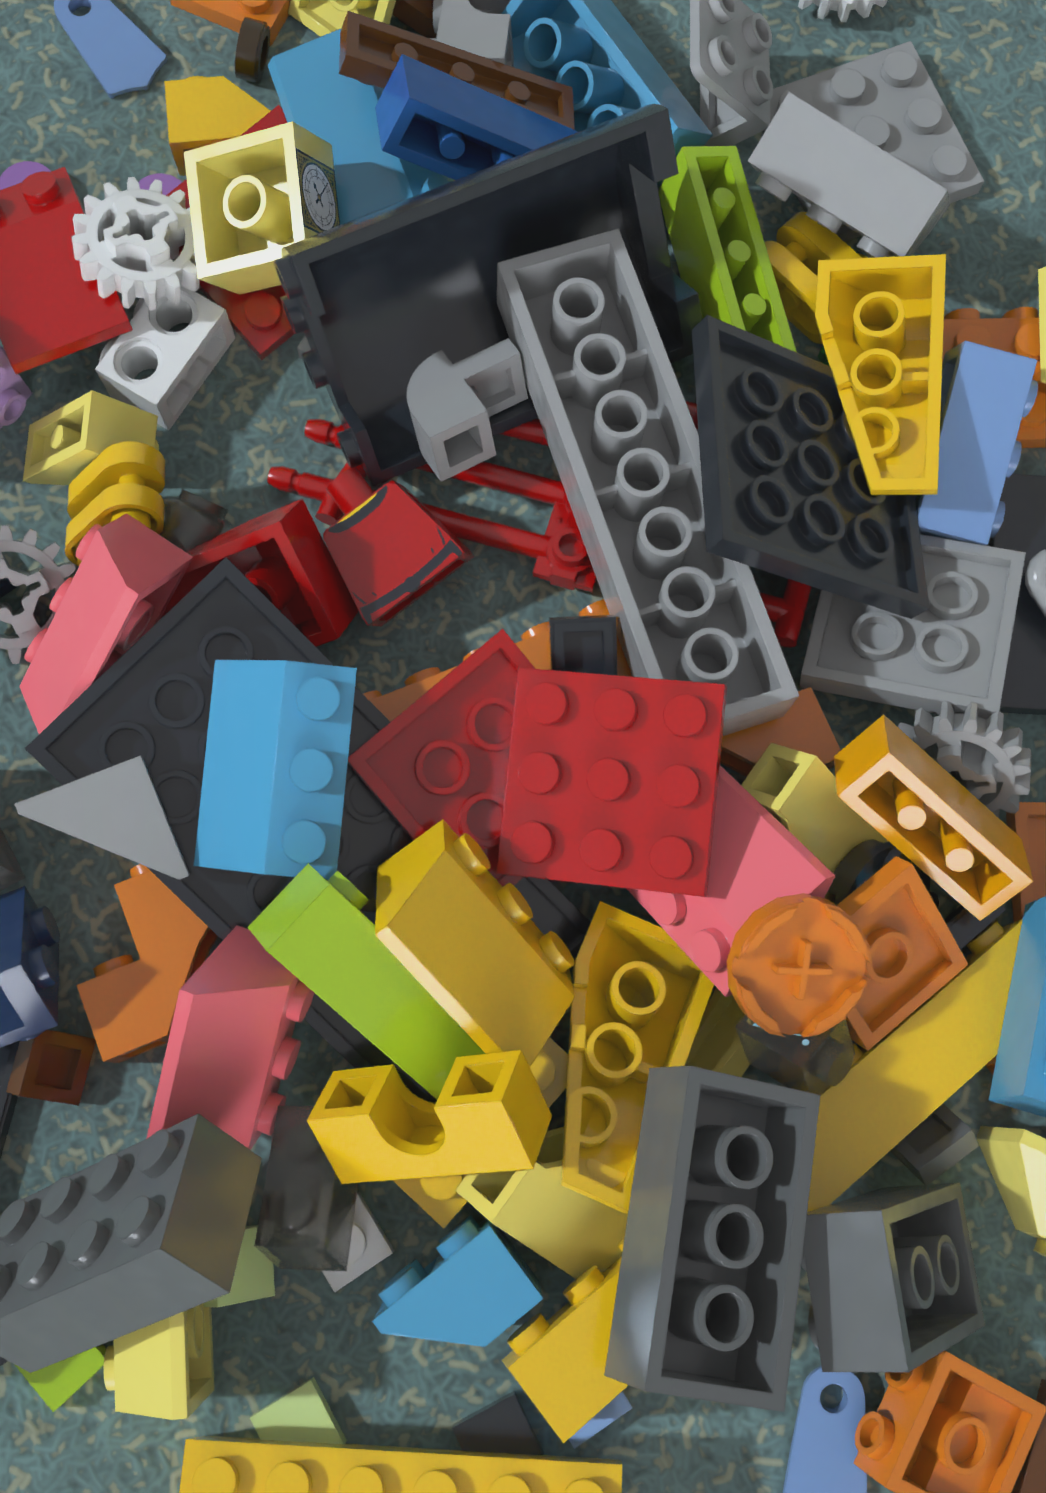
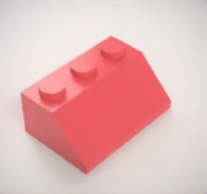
M127 513L103 527L99 524L94 525L83 537L76 551V557L82 562L74 578L69 577L53 596L49 608L56 614L49 628H44L38 633L25 653L24 659L31 664L19 687L39 734L160 620L193 559L191 555Z
M720 766L707 896L700 897L626 889L719 991L727 997L732 995L728 987L727 958L736 932L752 912L777 897L805 893L824 898L835 875Z
M236 925L179 990L147 1138L159 1130H165L196 1114H200L251 1150L260 1135L264 1133L271 1136L280 1121L286 1103V1096L278 1094L281 1079L286 1080L290 1075L301 1045L300 1040L292 1038L295 1023H301L305 1018L314 992L270 955L249 929Z

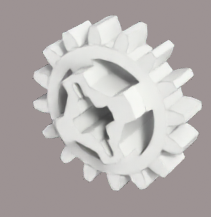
M128 177L127 190L119 192L114 185L107 182L103 184L104 200L101 201L90 195L84 198L86 214H74L73 217L75 235L71 237L74 258L80 261L81 276L84 281L97 279L99 296L106 298L115 291H118L122 294L123 307L128 309L134 303L136 297L144 298L148 309L151 311L157 308V297L165 295L169 301L177 305L181 303V286L195 292L200 288V280L197 278L190 208L186 209L185 192L178 190L168 197L162 194V181L155 179L150 185L149 190L140 189L135 177ZM184 245L183 250L179 255V247Z

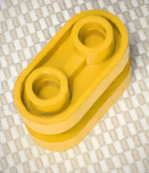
M798 212L779 228L776 235L777 242L765 241V246L787 319L811 341L823 344L815 319L818 260L868 257L856 253L838 235L806 216L807 212Z
M134 441L112 444L104 449L72 480L68 488L67 512L72 520L66 527L65 555L72 563L80 566L82 561L76 557L77 548L83 537L94 525L99 524L103 527L126 513L157 534L163 531L164 500L160 493L165 487V459L157 449Z

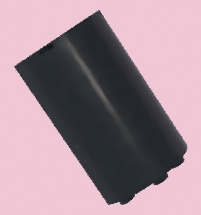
M659 104L646 105L281 249L282 258L273 261L286 294L280 297L281 303L294 333H305L311 350L301 354L302 360L314 388L319 389L326 386L344 428V431L336 433L350 468L362 465L370 482L375 486L428 464L420 451L407 403L408 383L417 367L428 357L440 350L454 364L509 338L497 305V263L619 228L670 363L693 354L692 329L703 319L699 294L672 271L657 182L679 174L668 108ZM527 385L528 399L489 417L492 436L538 418Z

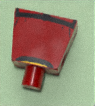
M354 467L337 476L326 488V491L344 516L324 531L323 539L361 617L368 626H383L474 558L471 551L406 487L394 480L384 484L374 492L358 469Z

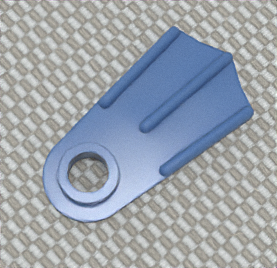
M54 0V12L58 21L111 99L127 92L147 91L156 73L167 62L166 54L110 0ZM79 7L91 8L86 15L76 16L73 14Z
M819 1366L806 1377L801 1390L782 1493H867V1474L853 1464L858 1454L855 1446V1431L859 1421L865 1415L864 1389L853 1372H822V1367ZM831 1384L841 1386L843 1398L840 1404L834 1408L822 1406L820 1402L822 1390Z

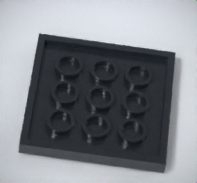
M707 315L692 329L706 552L909 619L929 609L915 495H871L831 367Z

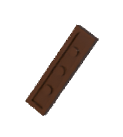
M351 11L347 12L340 32V75L356 79L366 85H374L384 89L401 54H404L575 130L572 87Z

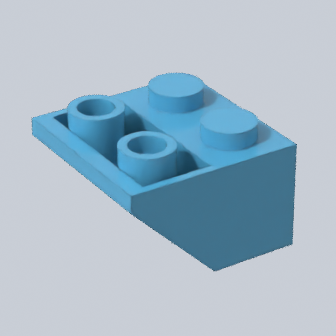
M469 1215L439 1239L440 1244L436 1249L440 1256L425 1268L422 1267L417 1259H414L383 1285L385 1288L378 1294L383 1302L372 1322L381 1334L486 1347L543 1300V1294L539 1279L504 1232L487 1218L478 1224L472 1215Z

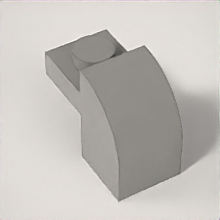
M509 338L454 364L440 350L428 357L417 367L407 387V403L420 451L440 482L495 456L496 451L489 417L528 399L521 355Z

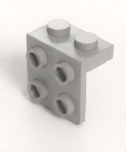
M690 0V68L694 78L700 83V118L713 134L704 146H733L766 130L771 123L770 99L773 96V84L770 78L769 48L772 45V33L766 19L760 13H754L741 0Z

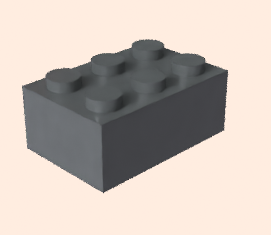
M960 1182L929 1184L927 1186L884 1187L807 1212L801 1266L807 1271L812 1302L808 1315L809 1333L813 1344L819 1348L822 1372H910L985 1326Z

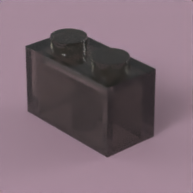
M278 1106L254 1246L279 1269L347 1271L358 1183L341 1184L307 1122L314 1106Z

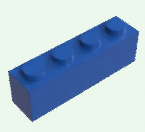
M401 54L375 106L383 152L453 180L465 177L578 132L404 54Z

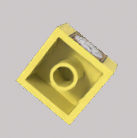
M293 121L184 152L197 278L199 280L239 295L279 286L281 282L273 261L282 258L281 249L340 225L332 145Z

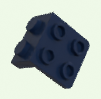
M25 886L0 895V1048L17 1041L31 1040L45 1030L58 1026L60 933L47 906L38 908Z

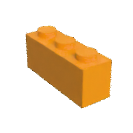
M884 714L834 756L837 796L979 921L1034 882L1022 838Z

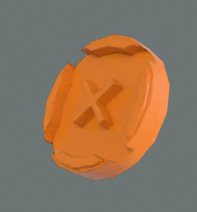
M805 893L777 897L752 912L736 932L727 958L728 987L740 1010L769 1034L785 1037L783 1034H800L803 1038L820 1035L845 1020L862 999L867 980L863 976L866 970V960L870 963V946L859 923L830 900Z

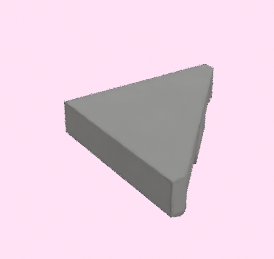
M141 755L14 804L18 814L163 874L178 880L190 875Z

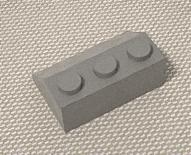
M788 92L748 159L750 165L760 172L755 184L786 202L791 192L811 204L805 215L835 234L843 224L861 235L862 238L856 247L873 258L912 256L950 206L948 189Z

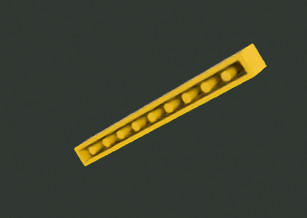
M1022 919L1004 927L997 920L991 922L966 945L971 951L965 958L968 965L870 1050L867 1051L863 1047L860 1049L854 1043L827 1066L825 1071L829 1077L810 1092L806 1085L796 1089L820 1095L807 1212L828 1206L997 1055ZM624 1238L617 1245L621 1252L623 1251ZM622 1256L603 1273L596 1265L586 1270L563 1291L564 1296L569 1301L547 1321L541 1313L536 1314L518 1328L507 1340L513 1351L501 1361L563 1443L571 1438L628 1386L604 1376Z

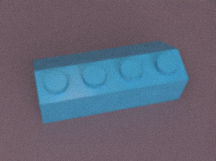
M511 0L501 13L511 15L513 67L573 88L574 127L576 131L580 132L649 104H659L668 108L676 157L682 147L704 146L713 136L611 0ZM663 180L657 182V187L661 186Z
M341 29L273 56L268 64V68L287 123L293 121L332 145L340 225L452 182L453 179L382 151L375 106L384 89L374 85H366L356 79L339 74Z

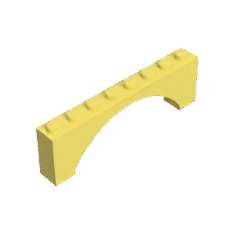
M770 743L741 784L832 873H834L844 857L860 843L871 839L882 843L888 842L885 837L837 796L836 777L815 755ZM827 892L824 898L834 903L836 895ZM716 987L704 1011L685 1066H694L742 1077L770 1034L761 1027L753 1026L754 1022L740 1010L733 995L725 997ZM560 1127L546 1132L534 1169L466 1174L455 1191L492 1224L576 1279L594 1265L603 1273L620 1258L622 1252L617 1245L625 1237L628 1215L561 1185L564 1127Z

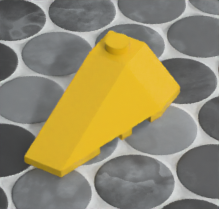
M946 254L818 260L816 324L871 495H938Z
M600 901L573 966L572 984L575 998L571 1003L561 1185L628 1215L649 1068L685 1066L714 984L663 928Z

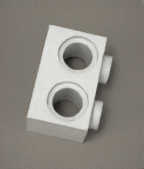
M183 286L180 287L181 303L177 305L169 301L164 295L157 297V308L150 311L145 303V299L140 298L136 304L133 318L130 321L133 330L121 334L119 337L112 338L103 348L99 364L95 368L111 397L157 415V424L167 430H170L235 339L226 309ZM190 323L181 331L169 332L177 324ZM156 369V371L146 379H134L137 376V374L143 370Z

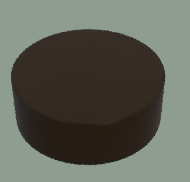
M249 17L244 18L236 47V78L258 83L262 79L270 44V27L267 25V22Z

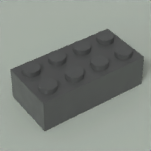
M694 1066L649 1068L604 1376L646 1392L785 1412L820 1095Z
M196 1114L172 1127L159 1130L149 1138L116 1154H110L100 1162L69 1177H62L54 1184L26 1198L17 1199L12 1202L0 1217V1357L32 1373L230 1293L262 1158L203 1116Z

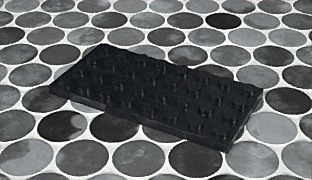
M227 558L223 559L24 748L61 785L141 755L190 875L178 880L149 867L147 868L222 940L227 937L236 925L248 929V926L295 877L194 866L215 660H287L333 665ZM356 687L348 757L390 723ZM347 764L337 870L369 899L360 911L375 924L377 867L413 840L350 765ZM522 878L514 886L528 902L533 913L531 920L544 935L549 931L555 932L565 943L575 962L591 922L548 879ZM314 993L304 1020L355 1069L394 1064L404 1085L413 1094L428 1102H437L435 1097Z

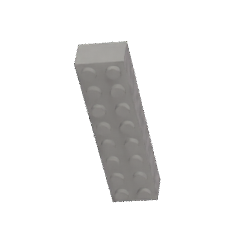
M619 228L497 263V305L510 341L520 352L528 391L610 615L616 616V634L632 677L725 684L727 686L723 736L783 717L799 697L798 691L750 567L706 552L699 435Z

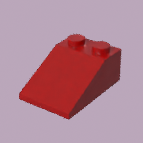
M65 167L51 172L41 171L33 173L21 183L0 190V340L16 374L133 330L118 291H115L106 298H102L98 293L97 279L84 281L81 276L80 261L74 258L71 236L75 235L74 214L86 213Z
M302 498L251 519L186 551L193 559L162 617L225 558L315 647L338 639L358 613V609Z

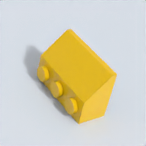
M442 819L377 867L375 935L486 1054L522 1050L530 1067L575 998L569 969L574 966V959L565 943L555 932L549 931L544 935L531 920L533 918L532 910L521 892L511 883H507L502 887L488 871L490 869L489 860L479 844L467 833L458 837Z

